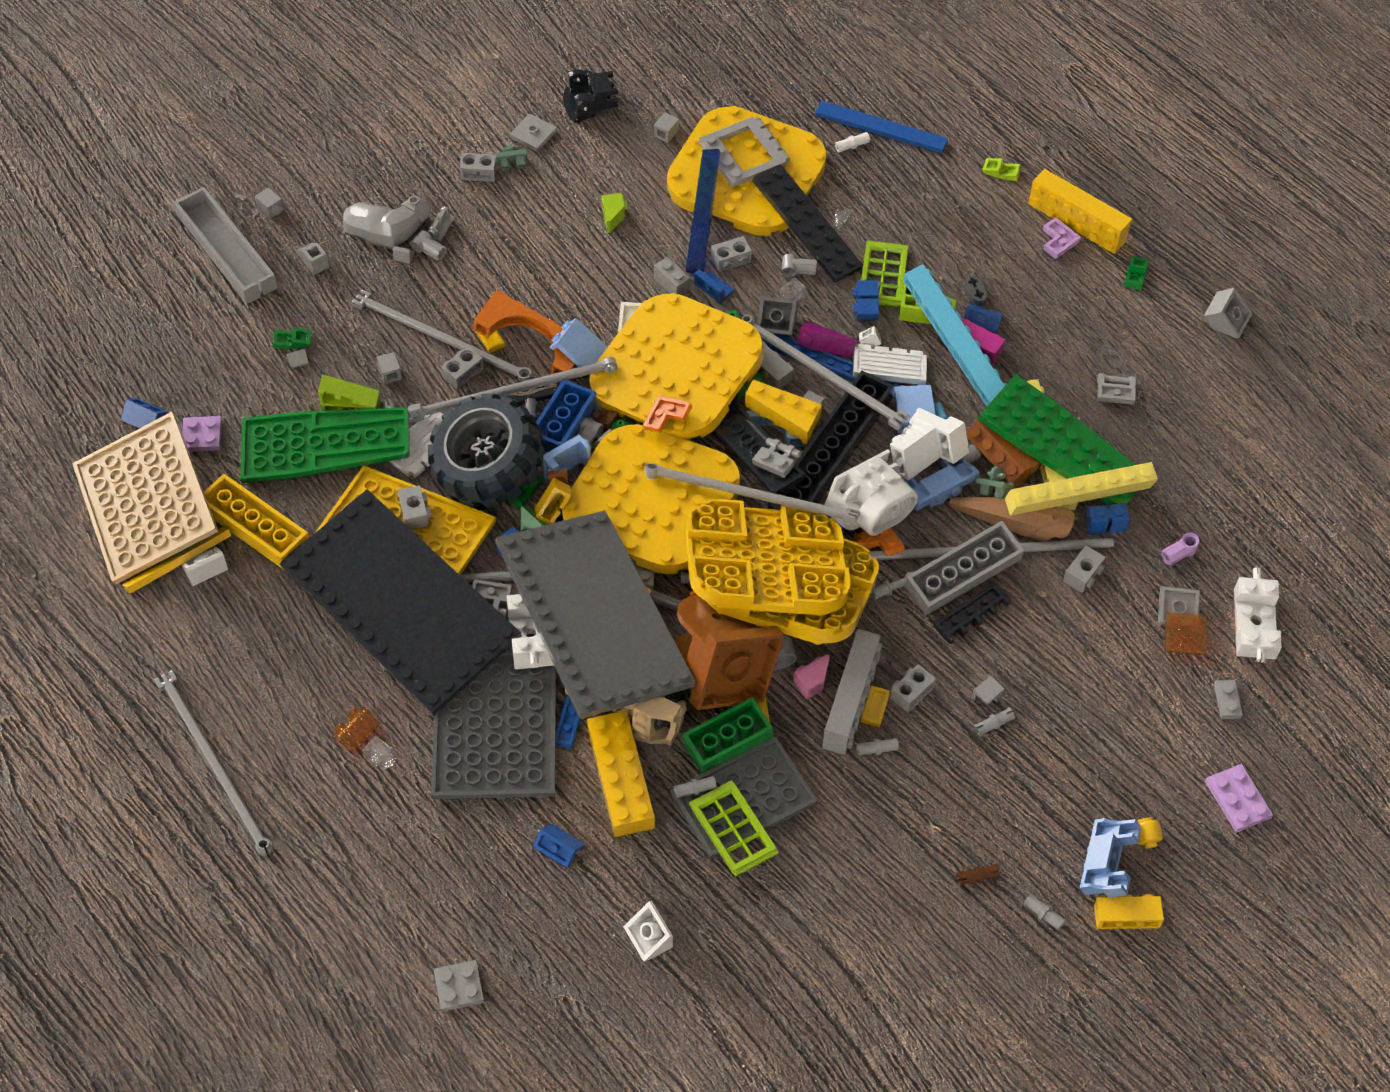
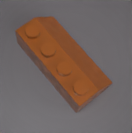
M976 420L966 430L969 440L994 466L1002 468L1003 473L1006 475L1005 478L1010 483H1015L1014 486L1016 488H1019L1043 465L979 420Z

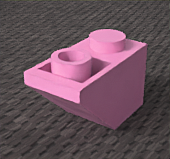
M828 654L815 658L812 663L800 666L794 672L793 682L806 700L823 691L830 660Z

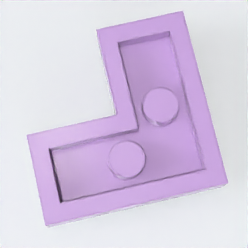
M1056 217L1043 227V231L1053 238L1044 245V250L1055 259L1059 258L1081 240L1078 234Z

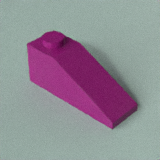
M808 321L801 327L796 344L816 351L852 357L857 340Z

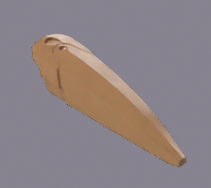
M950 498L948 504L956 510L993 525L1003 521L1011 532L1041 542H1046L1053 537H1067L1075 518L1071 510L1061 507L1010 516L1005 498Z

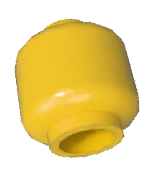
M1153 817L1137 820L1141 825L1138 845H1145V849L1158 847L1157 843L1163 839L1160 822L1154 820Z

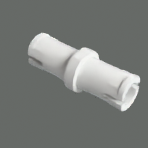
M867 132L857 136H849L845 140L835 142L836 151L840 153L850 148L856 149L859 145L869 143L870 137Z

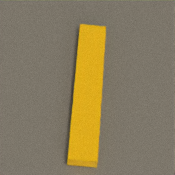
M225 527L218 529L217 533L172 555L123 583L122 586L129 594L135 592L231 537L229 529Z

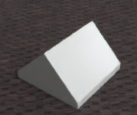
M213 547L181 565L192 586L228 570L224 555L217 547Z
M649 901L624 926L625 931L644 962L673 948V935L652 901Z

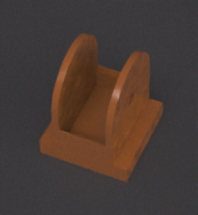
M698 595L683 599L678 606L677 617L690 634L675 637L673 640L696 681L695 687L691 688L692 692L689 699L691 704L697 710L738 705L751 697L756 702H764L784 639V633L777 626L760 627L719 614Z

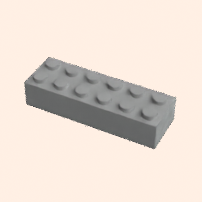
M1000 521L908 575L904 586L927 616L1020 561L1024 549L1004 522Z
M857 629L824 730L822 749L846 755L848 748L852 749L855 738L854 734L857 732L860 723V715L863 714L865 700L868 698L871 688L870 684L875 677L876 665L880 661L883 646L880 643L881 635Z

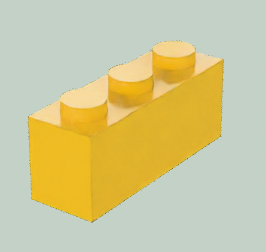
M1127 894V896L1108 898L1106 895L1097 897L1094 904L1097 929L1160 928L1164 921L1161 896L1145 894L1141 897H1133Z

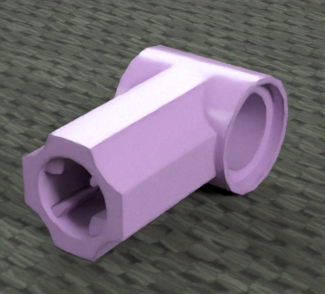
M1194 533L1184 534L1181 540L1161 551L1164 562L1171 566L1185 557L1193 556L1199 544V537Z

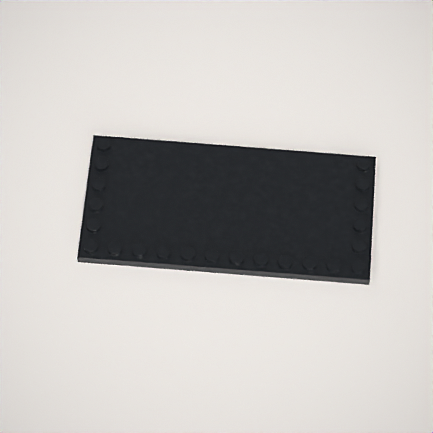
M368 489L279 563L311 597L433 716L512 645V639L522 636L521 632Z

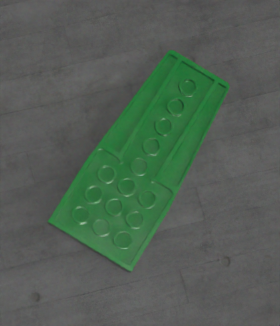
M1017 374L1011 378L977 419L1021 451L1066 479L1135 465L1068 410ZM1137 491L1099 499L1109 505L1125 503L1127 505Z
M407 408L308 411L242 418L240 473L242 483L296 478L404 459L410 456L409 412Z

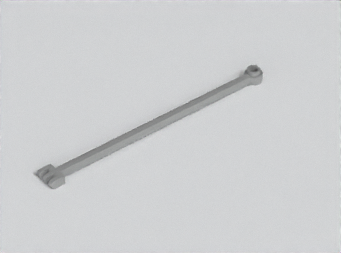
M361 290L359 292L360 295H357L351 302L356 308L361 310L365 306L459 350H463L468 346L479 354L483 361L517 376L520 382L532 379V372L529 368H520L376 302L371 299V293L365 290Z
M744 315L741 320L750 323L757 329L761 338L889 419L888 425L895 430H899L901 428L900 425H904L905 420L908 421L910 419V415L901 409L897 412L891 410L754 322L752 316Z
M607 357L599 363L420 407V403L408 406V412L411 422L415 423L423 421V416L445 411L450 407L452 409L457 408L461 405V400L470 396L479 399L481 394H497L501 397L561 382L563 379L569 380L601 371L611 374L617 370L618 365L614 357Z
M655 463L645 465V474L649 479H656L657 476L843 519V523L851 525L855 524L860 516V511L847 508V510H842L663 468Z
M172 670L169 671L170 679H167L165 674L161 675L164 681L160 683L158 678H155L154 682L160 692L166 690L254 839L257 853L263 857L267 856L265 848L260 847V845L266 843V849L271 854L273 851L272 842L262 834L175 687V684L179 683Z

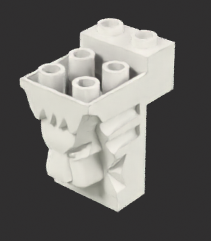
M921 408L916 409V413L911 418L909 425L904 428L902 434L895 436L890 444L893 463L900 465L898 474L907 480L916 476L939 458L954 464L969 453L965 422L952 416L945 420Z

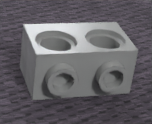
M462 153L459 167L461 180L495 182L497 170L496 155Z
M744 236L711 246V259L718 272L751 263L752 251Z
M467 346L443 364L441 367L442 377L459 390L484 369L483 358Z
M918 664L913 669H908L904 674V678L901 681L897 680L891 686L890 699L909 713L934 689L936 678Z

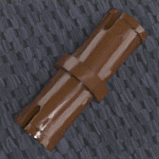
M998 864L982 868L977 866L973 870L957 872L956 877H959L957 882L959 886L972 882L982 883L983 880L1000 877V872H998L1000 870Z

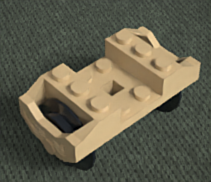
M687 690L674 692L611 711L621 712L627 710L628 718L632 720V733L636 740L640 742L645 741L649 744H667L671 746L679 733L684 720V714L687 710V706H685L686 701H684Z

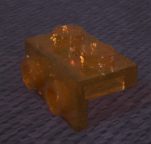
M364 706L359 709L355 707L347 715L349 719L345 723L340 722L334 728L335 733L332 735L334 740L338 739L351 753L380 725V722Z

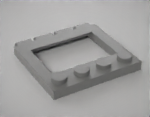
M750 117L699 138L700 145L732 188L753 180V177L779 164L785 167L786 163L790 161V157L778 141L774 139L772 133L759 117L755 119ZM751 129L773 160L743 172L721 141Z

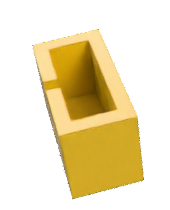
M553 478L535 506V517L547 524L554 523L561 513L560 508L563 509L571 497L570 486Z

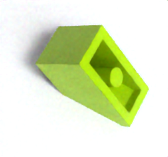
M622 193L601 195L602 211L607 233H611L625 218V210H628L627 200H623Z

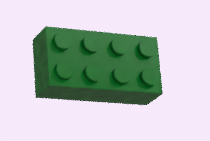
M751 697L683 733V745L702 774L773 738V727L754 698Z

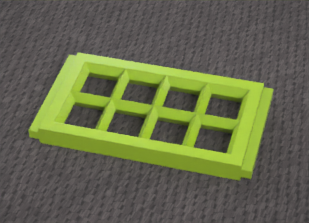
M876 241L866 242L861 280H868V274L881 275V283H878L880 287L879 305L901 307L908 245ZM871 251L885 252L884 259L871 258ZM888 253L901 254L900 261L887 260ZM870 262L883 264L882 271L869 270ZM886 264L900 266L899 273L886 272ZM885 276L897 277V285L885 284ZM883 288L897 289L896 297L884 296Z
M732 780L689 802L692 811L735 877L779 854L776 846ZM732 793L738 804L724 810L718 800ZM715 802L721 813L707 819L701 809ZM741 808L747 819L734 825L728 814ZM724 817L730 828L717 834L710 823ZM750 822L757 833L743 840L737 829ZM733 831L740 842L726 849L720 837ZM760 837L766 847L752 854L746 843ZM743 846L749 856L735 863L729 852Z

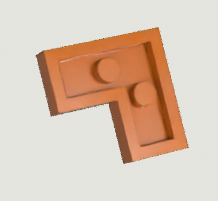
M658 396L643 427L645 430L661 433L669 418L685 422L693 406L690 402Z
M888 528L875 536L869 535L866 531L853 535L854 542L868 550L879 546L887 557L904 551V544L892 528Z

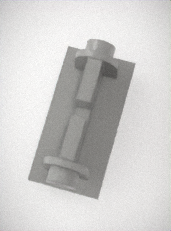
M448 207L440 209L427 231L435 241H442L455 219V216L450 215Z

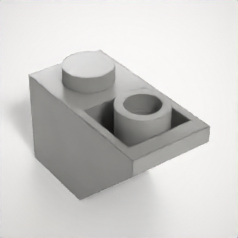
M310 243L296 250L297 255L313 275L329 268L327 254L318 243Z

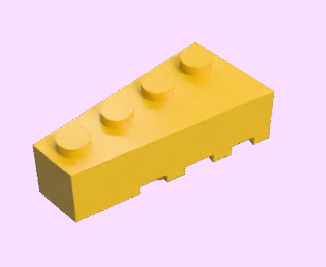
M753 380L750 384L745 398V407L763 418H768L775 426L784 428L791 436L800 438L801 442L807 445L821 418L822 404Z

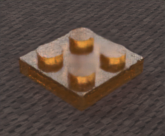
M1167 612L1165 618L1164 652L1204 656L1207 616Z

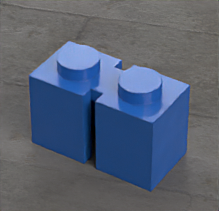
M857 280L856 287H853V298H856L857 302L853 303V314H856V321H878V280Z
M1126 503L1109 505L1108 508L1105 505L1088 506L1085 522L1089 535L1106 533L1109 520H1111L1108 529L1109 533L1126 532L1130 520Z

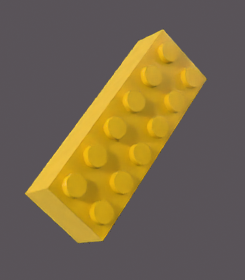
M1046 169L1033 180L1028 202L1033 208L1040 210L1053 219L1056 217L1076 233L1083 235L1114 254L1126 243L1132 218Z
M225 474L204 491L214 521L229 529L231 533L280 568L282 567L279 563L309 539L307 531Z
M627 710L588 718V733L614 837L654 829L655 817Z

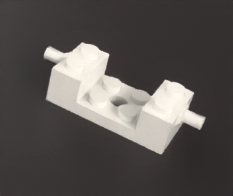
M1257 568L1253 569V578H1238L1234 588L1236 656L1257 658V662L1261 660L1262 663L1265 662V659H1276L1282 646L1281 631L1276 628L1275 605L1279 598L1278 580L1262 579L1261 568H1258V570ZM1251 619H1257L1260 625L1253 624Z
M506 595L509 622L522 634L520 638L512 639L514 668L524 669L554 665L521 595ZM535 634L533 637H527L526 635Z

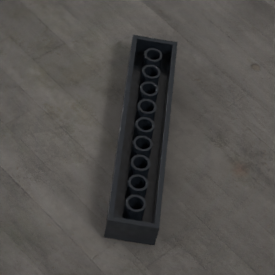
M861 371L852 383V385L885 406L892 400L894 386L867 372ZM846 392L795 462L805 473L806 479L780 495L818 504L832 485L834 478L839 475L881 414ZM768 502V509L780 510V504Z

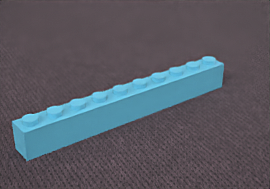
M924 264L905 273L903 282L987 407L1004 388L1006 383H1002L999 372L992 368L989 357L982 353L979 342L972 338L969 327L967 325L964 326L960 314L954 311L950 299L944 296L940 284L934 281L930 269H926Z

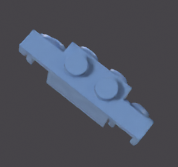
M961 458L954 464L941 459L940 465L944 469L920 481V484L914 478L905 482L918 495L917 503L914 507L918 511L928 505L930 507L937 504L940 505L946 499L959 495L964 486L975 481L976 477H979L980 472L964 458Z
M1105 818L1095 819L1080 889L1085 895L1105 893L1108 898L1127 896L1131 878L1126 871H1118L1123 846L1138 844L1141 825L1136 819L1114 821Z

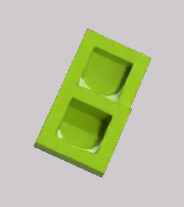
M986 158L982 171L992 177L1018 181L1021 165L1006 164L1003 162V158Z

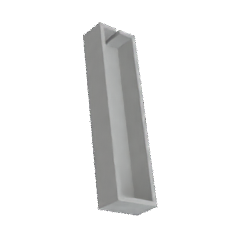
M205 187L173 202L178 218L246 304L260 298V294L266 295L278 288L275 274Z

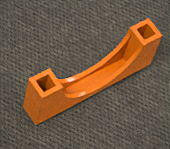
M498 290L494 292L473 323V330L487 338L495 331L506 326L520 325L530 327L543 334L551 345L553 344V337L563 330L553 320L547 319L540 315L539 312L526 307L522 302L516 301L506 293ZM558 348L554 349L555 360L550 374L577 368V365Z

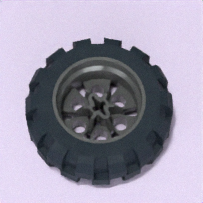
M481 394L479 399L470 396L461 400L460 406L454 410L450 407L441 416L442 423L435 425L430 435L432 444L428 445V463L431 466L432 475L446 494L453 500L460 501L467 506L480 508L483 503L485 507L491 508L501 506V501L507 498L513 501L522 495L521 489L526 484L532 485L538 476L536 467L542 466L545 449L542 447L544 438L540 427L528 409L522 407L520 402L510 397L502 396L500 398L497 394Z

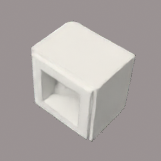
M873 326L859 334V341L861 344L871 345V349H873L874 346L881 345V336L876 327Z

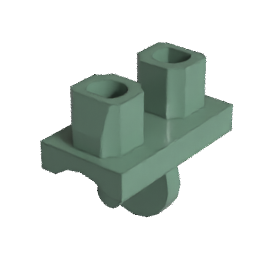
M508 142V147H504L502 152L496 153L497 164H499L501 171L510 169L509 162H516L519 169L526 168L527 149L519 150V146H512V142Z
M995 466L991 471L987 472L990 479L976 477V483L981 484L980 494L992 496L993 487H995L994 497L1005 498L1008 494V489H1014L1015 483L1001 481L1006 476L1001 467Z

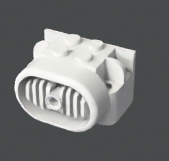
M889 450L868 459L834 478L825 506L842 510L851 508L860 511V516L853 525L843 523V519L833 517L845 529L855 530L861 527L869 535L875 536L900 523L915 507L918 495L898 474L900 465L897 463L888 465L886 463L890 454Z

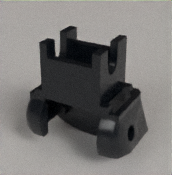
M575 69L568 72L569 86L564 90L563 102L566 114L570 120L579 123L596 116L598 109L618 107V99L610 98L611 95L618 94L617 88H614V83L609 82V78H613V71L592 74V71Z

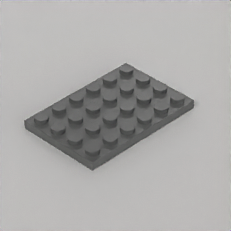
M776 736L692 778L700 780L714 776L716 788L732 780L765 831L809 809L818 802ZM674 788L671 789V797L709 858L712 859L720 855L689 805V802L714 789L700 792L696 796L692 794L676 798ZM732 793L718 800L724 810L738 804ZM715 802L701 809L707 819L721 813ZM741 808L728 814L734 825L747 819ZM724 817L710 823L717 834L730 828ZM750 822L737 829L743 840L757 833ZM733 831L720 837L726 849L740 842Z

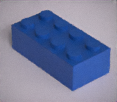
M565 379L562 380L536 422L544 438L542 446L545 449L544 452L548 453L576 437L582 421L586 417L589 418L597 406L595 391Z

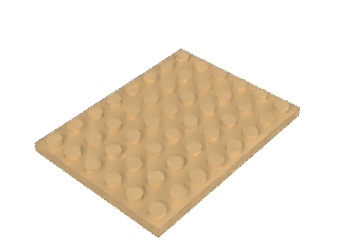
M173 412L72 463L111 580L115 585L218 532L180 426Z

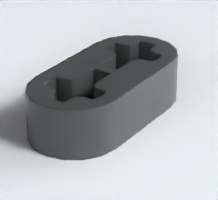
M974 275L968 276L965 279V291L972 304L983 306L987 300V292L979 277Z

